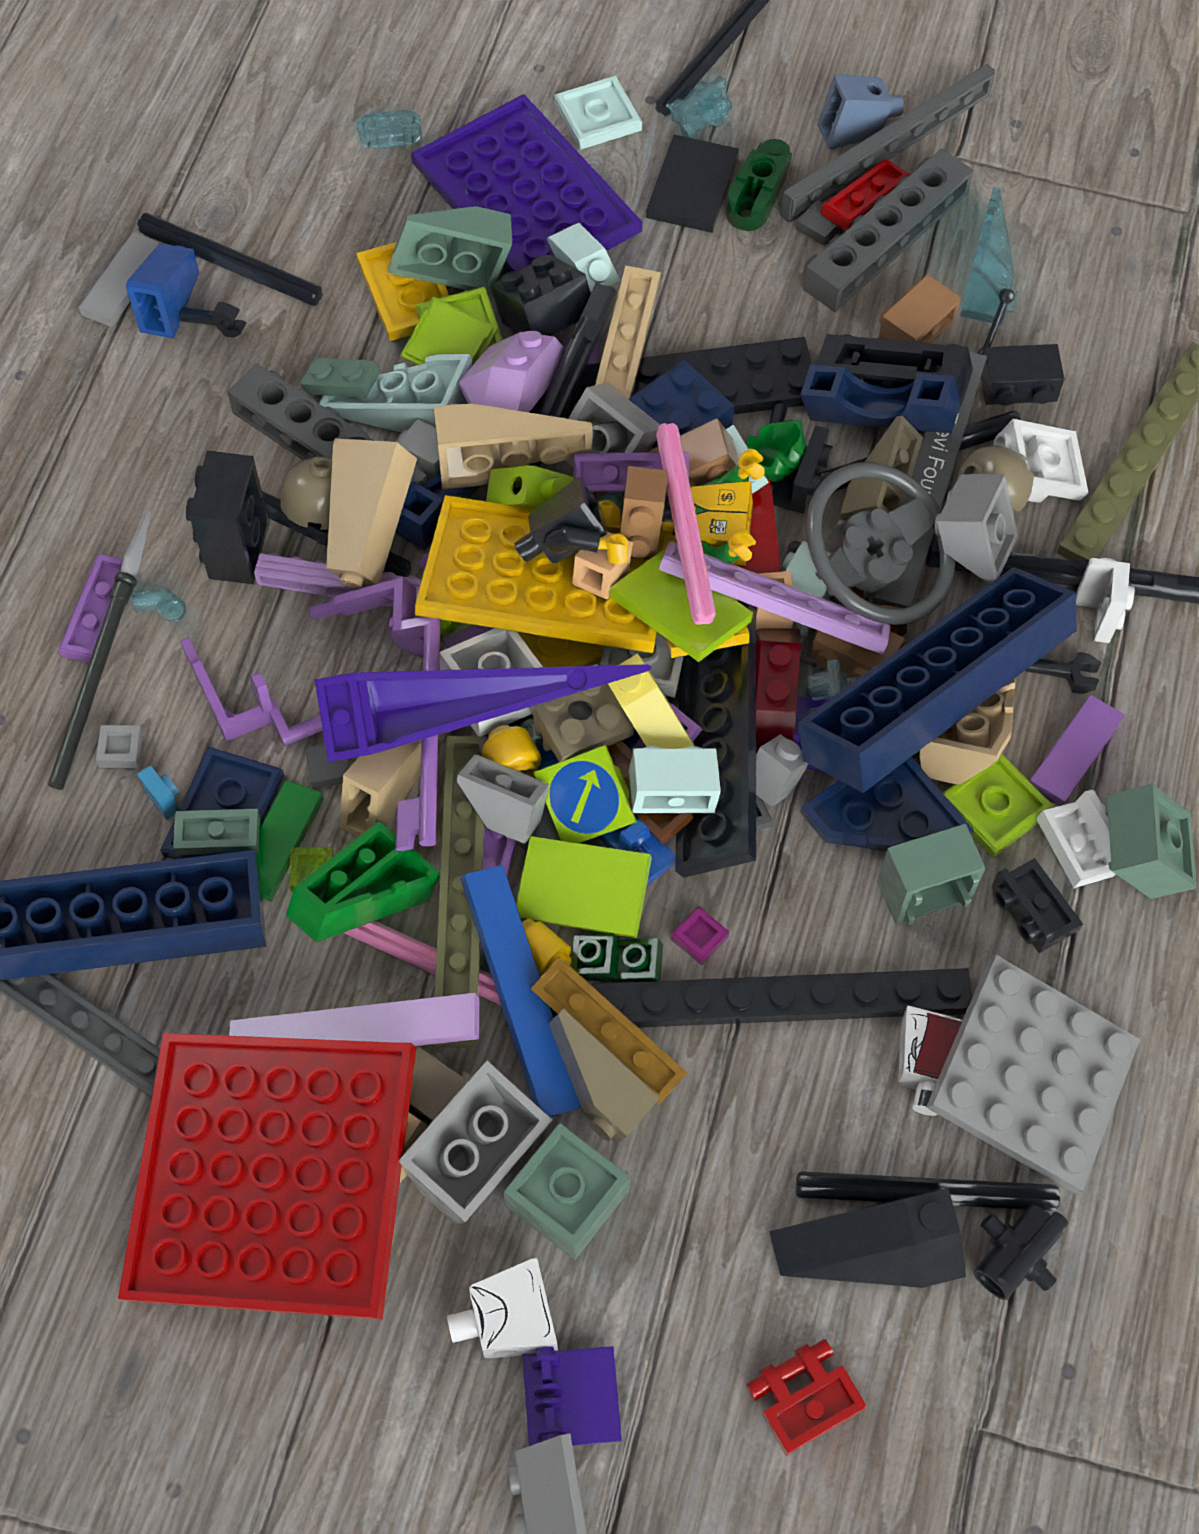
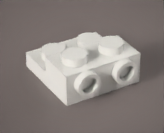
M1012 419L996 436L993 446L1007 447L1024 455L1028 460L1026 461L1027 467L1033 471L1034 477L1032 492L1028 501L1041 503L1048 495L1081 501L1088 494L1076 431Z

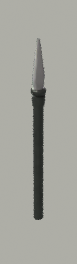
M150 511L146 512L124 555L121 570L114 577L110 603L48 782V786L54 789H64L125 605L128 604L133 588L137 585L135 577L141 564L151 515Z

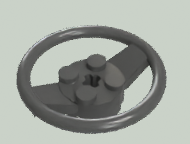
M858 462L833 471L820 483L814 492L807 511V543L813 564L817 570L816 576L819 580L822 579L827 586V592L830 596L834 595L847 608L866 619L898 625L915 622L926 617L945 599L951 587L955 571V560L944 553L941 537L937 535L940 552L938 577L931 592L919 603L902 609L884 608L862 599L850 588L856 587L866 591L865 594H871L897 580L905 571L907 562L913 557L911 546L931 527H933L935 532L936 516L942 510L922 485L904 472L888 465ZM857 478H876L899 487L914 499L889 513L877 508L873 511H862L852 515L838 525L829 535L828 540H831V554L827 556L822 536L823 513L828 499L842 484Z

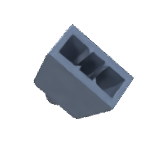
M834 75L817 124L828 149L863 142L882 130L888 117L902 115L904 108L903 100L900 95L890 96L883 80L879 77Z

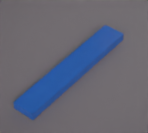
M500 865L464 874L460 880L532 1101L550 1118L581 1108L580 1102L548 1024L553 1019L550 1006L531 990V987L540 979L504 867Z

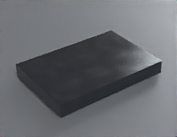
M673 134L646 209V218L713 233L739 157V148Z

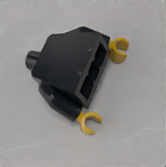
M580 477L533 510L528 515L530 532L514 542L518 553L525 562H529L543 552L550 562L554 564L579 550L597 553L598 549L606 550L608 562L623 564L627 562L629 553L628 540L623 534L615 533L603 538L607 534L606 527H614L621 524L620 509L610 500L598 503Z

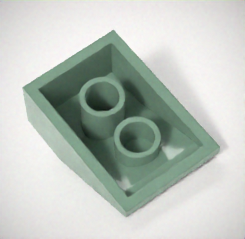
M474 206L407 215L388 265V273L467 291L485 287L487 295H491L492 289L490 285L496 283L512 246L511 214Z

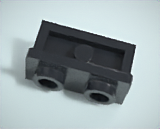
M815 425L808 446H806L801 465L788 477L775 482L772 490L774 506L802 514L805 513L810 497L813 496L822 481V475H819L821 467H828L832 455L833 446L827 445L830 429Z
M1035 858L1010 872L1004 868L997 873L992 884L995 901L1003 910L1010 912L1017 922V929L1022 939L1028 944L1032 943L1038 953L1080 931L1083 923Z

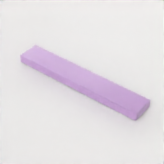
M669 541L659 570L684 579L678 544ZM704 554L711 590L883 655L889 641V624L866 619L849 608Z
M476 993L230 1020L229 1036L412 1043L414 1046L479 1039V997Z

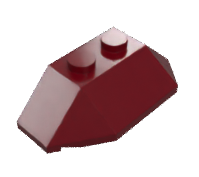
M800 629L756 630V754L761 746L780 734L786 739L793 741L801 650Z

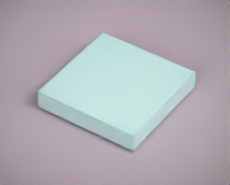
M616 76L554 95V104L579 150L642 131V121Z

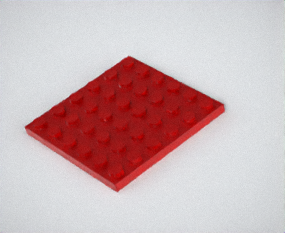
M163 1033L118 1299L128 1302L383 1320L402 1168L399 1159L404 1152L417 1047L412 1043Z

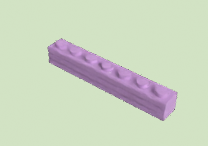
M260 553L254 571L257 585L329 597L357 590L342 585L339 582L340 578L326 569L327 563L320 560L312 562L296 556L288 558L276 553ZM385 572L382 574L380 583L403 576H397L392 572ZM415 576L404 577L416 587L417 600L422 580ZM394 603L387 604V605H383V606L393 607V604H394Z

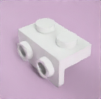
M1091 558L1088 562L1076 592V605L1096 608L1094 641L1110 643L1115 629L1121 630L1123 627L1125 609H1131L1135 592L1134 586H1128L1130 563L1118 562L1111 558Z
M1093 789L1085 791L1076 802L1043 810L1036 820L1073 888L1108 879L1116 875L1109 870L1108 865L1111 862L1108 816L1105 814V806L1100 802Z

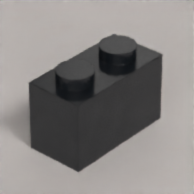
M1058 344L985 347L983 355L987 356L981 375L985 405L1045 404L1058 401L1065 380Z

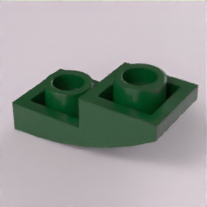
M614 934L574 935L571 968L587 980L613 983L660 981L663 943L659 938L619 940Z

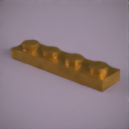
M560 957L531 987V990L556 1013H559L564 1008L659 1096L660 1099L656 1102L658 1105L664 1101L687 1075V1072Z

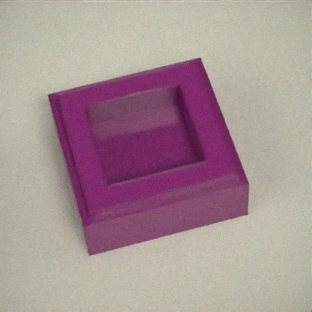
M698 906L671 933L670 939L702 966L727 940L730 931Z

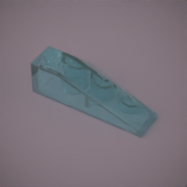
M993 187L960 314L962 317L989 323L993 322L1000 305V291L1004 288L1012 289L1015 277L1001 189ZM1013 290L1015 293L1014 300L1007 304L1005 312L1013 313L1018 291ZM1004 312V314H1003V317H1002L1001 322H1000L999 325H1002V323H1003L1004 316H1005V312Z

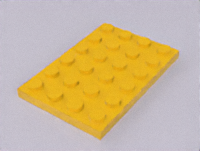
M445 495L415 603L416 616L642 652H654L657 631L610 597L608 599L602 598L572 584L575 556L579 551L554 564L550 562L544 552L529 562L523 560L514 542L530 532L528 515L535 509ZM621 524L614 527H606V531L612 534L620 533ZM660 530L657 554L663 549L666 550L669 541H672V531ZM631 558L629 572L626 576L648 561V559Z

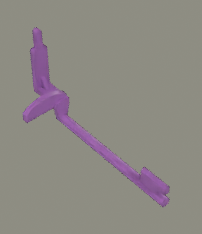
M404 577L336 595L333 597V601L310 608V618L317 620L338 613L351 615L394 603L393 617L389 620V633L392 640L403 650L423 657V671L439 670V652L443 651V647L440 646V619L429 617L416 618V587ZM438 735L421 740L420 797L397 803L396 851L413 849L415 835L419 834V844L421 846L429 847L436 844Z
M472 625L442 639L445 647L448 649L486 631L479 625ZM188 637L180 641L226 742L270 723H273L284 746L323 731L320 715L288 728L275 699L270 700L267 684L261 672L250 676L251 686L258 704L257 707L238 715L223 708L190 638Z

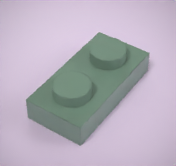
M314 358L300 385L310 395L367 398L381 370L376 361Z
M258 809L175 811L173 850L176 855L224 854L255 850L256 853H259Z

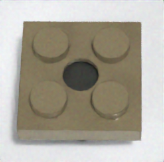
M608 684L529 707L534 716L535 734L537 737L543 736L544 750H553L559 762L604 745L607 747L633 736L635 730Z

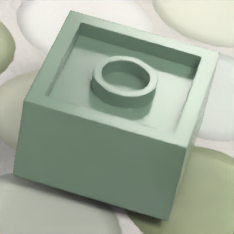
M1153 783L1107 795L1108 807L1105 808V814L1109 820L1111 862L1108 863L1109 870L1150 899L1197 889L1191 813Z
M963 824L887 848L877 883L895 924L906 922L907 925L914 924L915 918L959 904L963 908L968 907L986 867L967 825Z
M559 1123L505 1189V1206L572 1259L576 1260L630 1191V1176Z

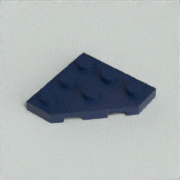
M912 757L864 793L838 780L801 806L800 813L825 843L887 851L889 847L963 824L967 825L971 835L974 831Z

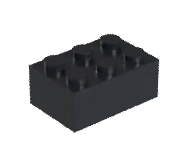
M207 450L203 465H198L196 469V491L194 498L190 497L186 505V519L191 521L193 527V541L198 543L200 549V563L205 565L209 579L254 585L255 567L259 555L262 553L270 522L254 458L249 455Z

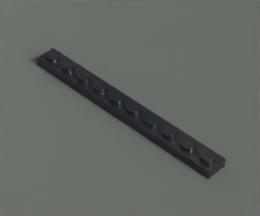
M968 968L590 984L638 1028L903 1017L907 1006L942 1015L966 1014L972 999ZM550 1007L554 1018L558 1013Z

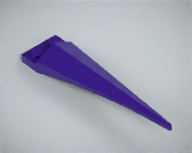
M641 664L359 672L314 680L327 759L330 762L380 753L650 671L652 666Z

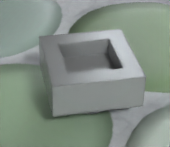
M100 725L96 762L99 768H139L143 731L140 725Z

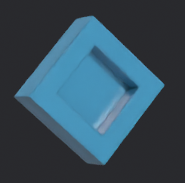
M151 765L137 774L144 792L164 818L168 820L174 816L175 811H179L174 798L179 792L171 779L166 774L159 777Z

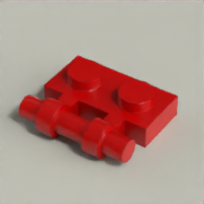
M826 1339L811 1347L808 1344L801 1346L794 1351V1357L776 1367L770 1364L759 1371L760 1376L746 1384L747 1390L754 1401L768 1393L774 1397L777 1404L763 1411L762 1415L786 1456L867 1408L843 1365L826 1374L821 1362L834 1355ZM805 1372L812 1383L791 1395L785 1383Z

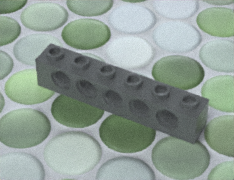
M942 148L931 158L926 157L919 164L915 172L909 177L904 176L892 192L887 196H881L868 213L864 216H858L845 233L841 236L836 235L822 253L813 255L804 267L803 290L833 312H836L968 195L974 170Z
M257 363L227 391L234 415L302 460L313 457H325L332 460L335 438L375 441L361 427L350 425L341 419L335 410L330 407L324 408L315 402L305 390L301 388L295 389L286 383L279 373L274 370L268 371ZM417 464L415 465L410 484L413 481L418 484L427 482L426 473Z

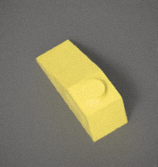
M637 653L619 665L645 664V662ZM650 671L608 683L646 747L657 746L661 749H683L695 746Z

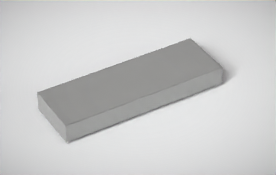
M132 232L79 306L81 316L113 327L130 303L125 286L127 280L161 242Z

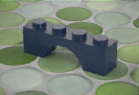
M810 364L800 394L810 421L889 428L894 419L902 415L917 431L952 434L961 404L954 376L917 373L915 379L906 386L884 388L858 379L846 367Z
M440 471L424 484H418L413 481L409 485L395 533L425 551L433 541L432 522L441 512L445 495L455 496L459 492L470 498L479 486L442 490Z

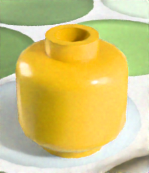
M498 726L489 733L488 739L482 747V756L533 778L535 777L534 772L538 771L537 769L541 763V754L531 735L523 727Z

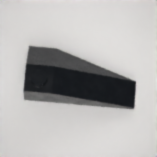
M938 1188L769 1231L780 1276L918 1288L966 1277L961 1232L949 1188Z

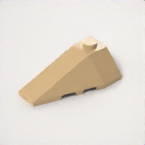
M473 403L433 407L442 490L489 483L490 470L526 466L539 461L550 465L573 458V454L592 452L593 429L590 422Z
M1016 678L920 750L921 769L930 779L960 785L998 760L1012 735Z

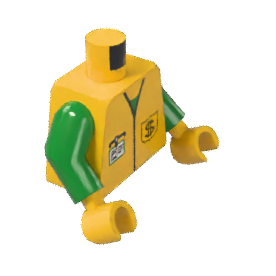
M755 449L744 451L739 457L738 466L723 476L701 486L691 487L703 553L736 565L746 566V561L752 557V552L748 547L756 544V540L749 534L753 498L751 482L748 481L749 476L756 480L761 479L764 476L765 470L759 464L763 461V456ZM664 508L662 531L675 532L671 508Z

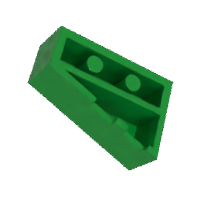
M378 821L294 887L286 917L317 943L428 902L440 872L413 849L396 851V834Z

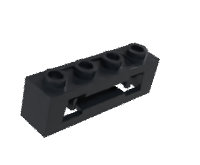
M827 334L816 365L846 367L858 379L861 380L863 378L864 382L884 388L906 386L915 379L917 373L954 376L961 401L960 406H962L973 372L969 349L965 346L957 344H932L922 341H898L883 337H855L849 334Z

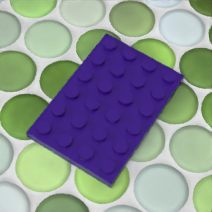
M525 94L411 153L412 163L452 209L478 206L511 214L512 246L503 265L507 272L520 271L531 265L532 261L540 256L552 255L555 257L547 238L577 223H580L606 251L642 232L643 222Z

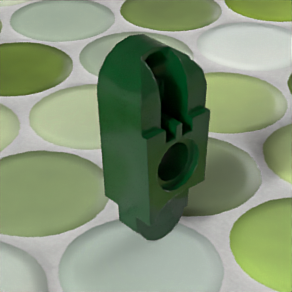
M769 139L760 143L756 150H751L739 169L728 193L726 215L733 227L739 230L752 231L766 223L787 178L788 168L791 164L792 153H790V147L786 142L780 139ZM744 210H750L751 214L750 216L745 217L741 214V212Z

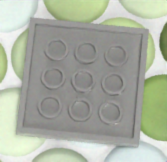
M995 955L987 961L926 1108L1073 1193L1082 1192L1140 1039L1000 956Z

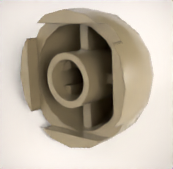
M995 445L982 447L972 452L962 463L957 473L956 482L960 474H1005L1012 510L1020 512L1031 495L1034 477L1033 471L1027 467L1026 461L1028 460L1024 455L1007 447Z
M325 457L305 459L293 465L287 472L282 483L280 495L281 510L289 520L307 528L308 522L321 523V529H329L331 459Z

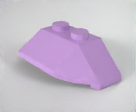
M537 331L519 332L488 347L459 381L460 390L468 404L473 403L530 412L548 389L566 348L553 336L541 335Z

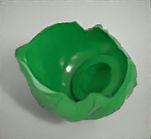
M788 420L767 424L760 427L757 437L747 436V447L755 449L763 456V461L759 464L764 467L766 479H771L773 482L781 481L793 471H796L801 465L806 451L801 421Z

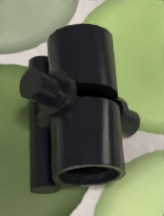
M1030 1205L1012 1226L1009 1223L1003 1224L993 1213L988 1215L980 1226L991 1236L990 1243L994 1247L975 1268V1277L990 1293L1005 1301L1025 1279L1027 1281L1034 1280L1043 1291L1049 1290L1055 1284L1057 1278L1046 1268L1047 1262L1043 1257L1063 1235V1230L1068 1225V1221L1060 1213L1054 1211L1050 1215L1036 1205Z

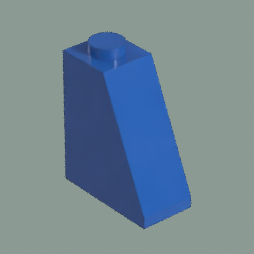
M159 243L127 280L125 286L141 333L168 338L175 337L181 322L180 310L183 307L186 308L199 275L194 249Z

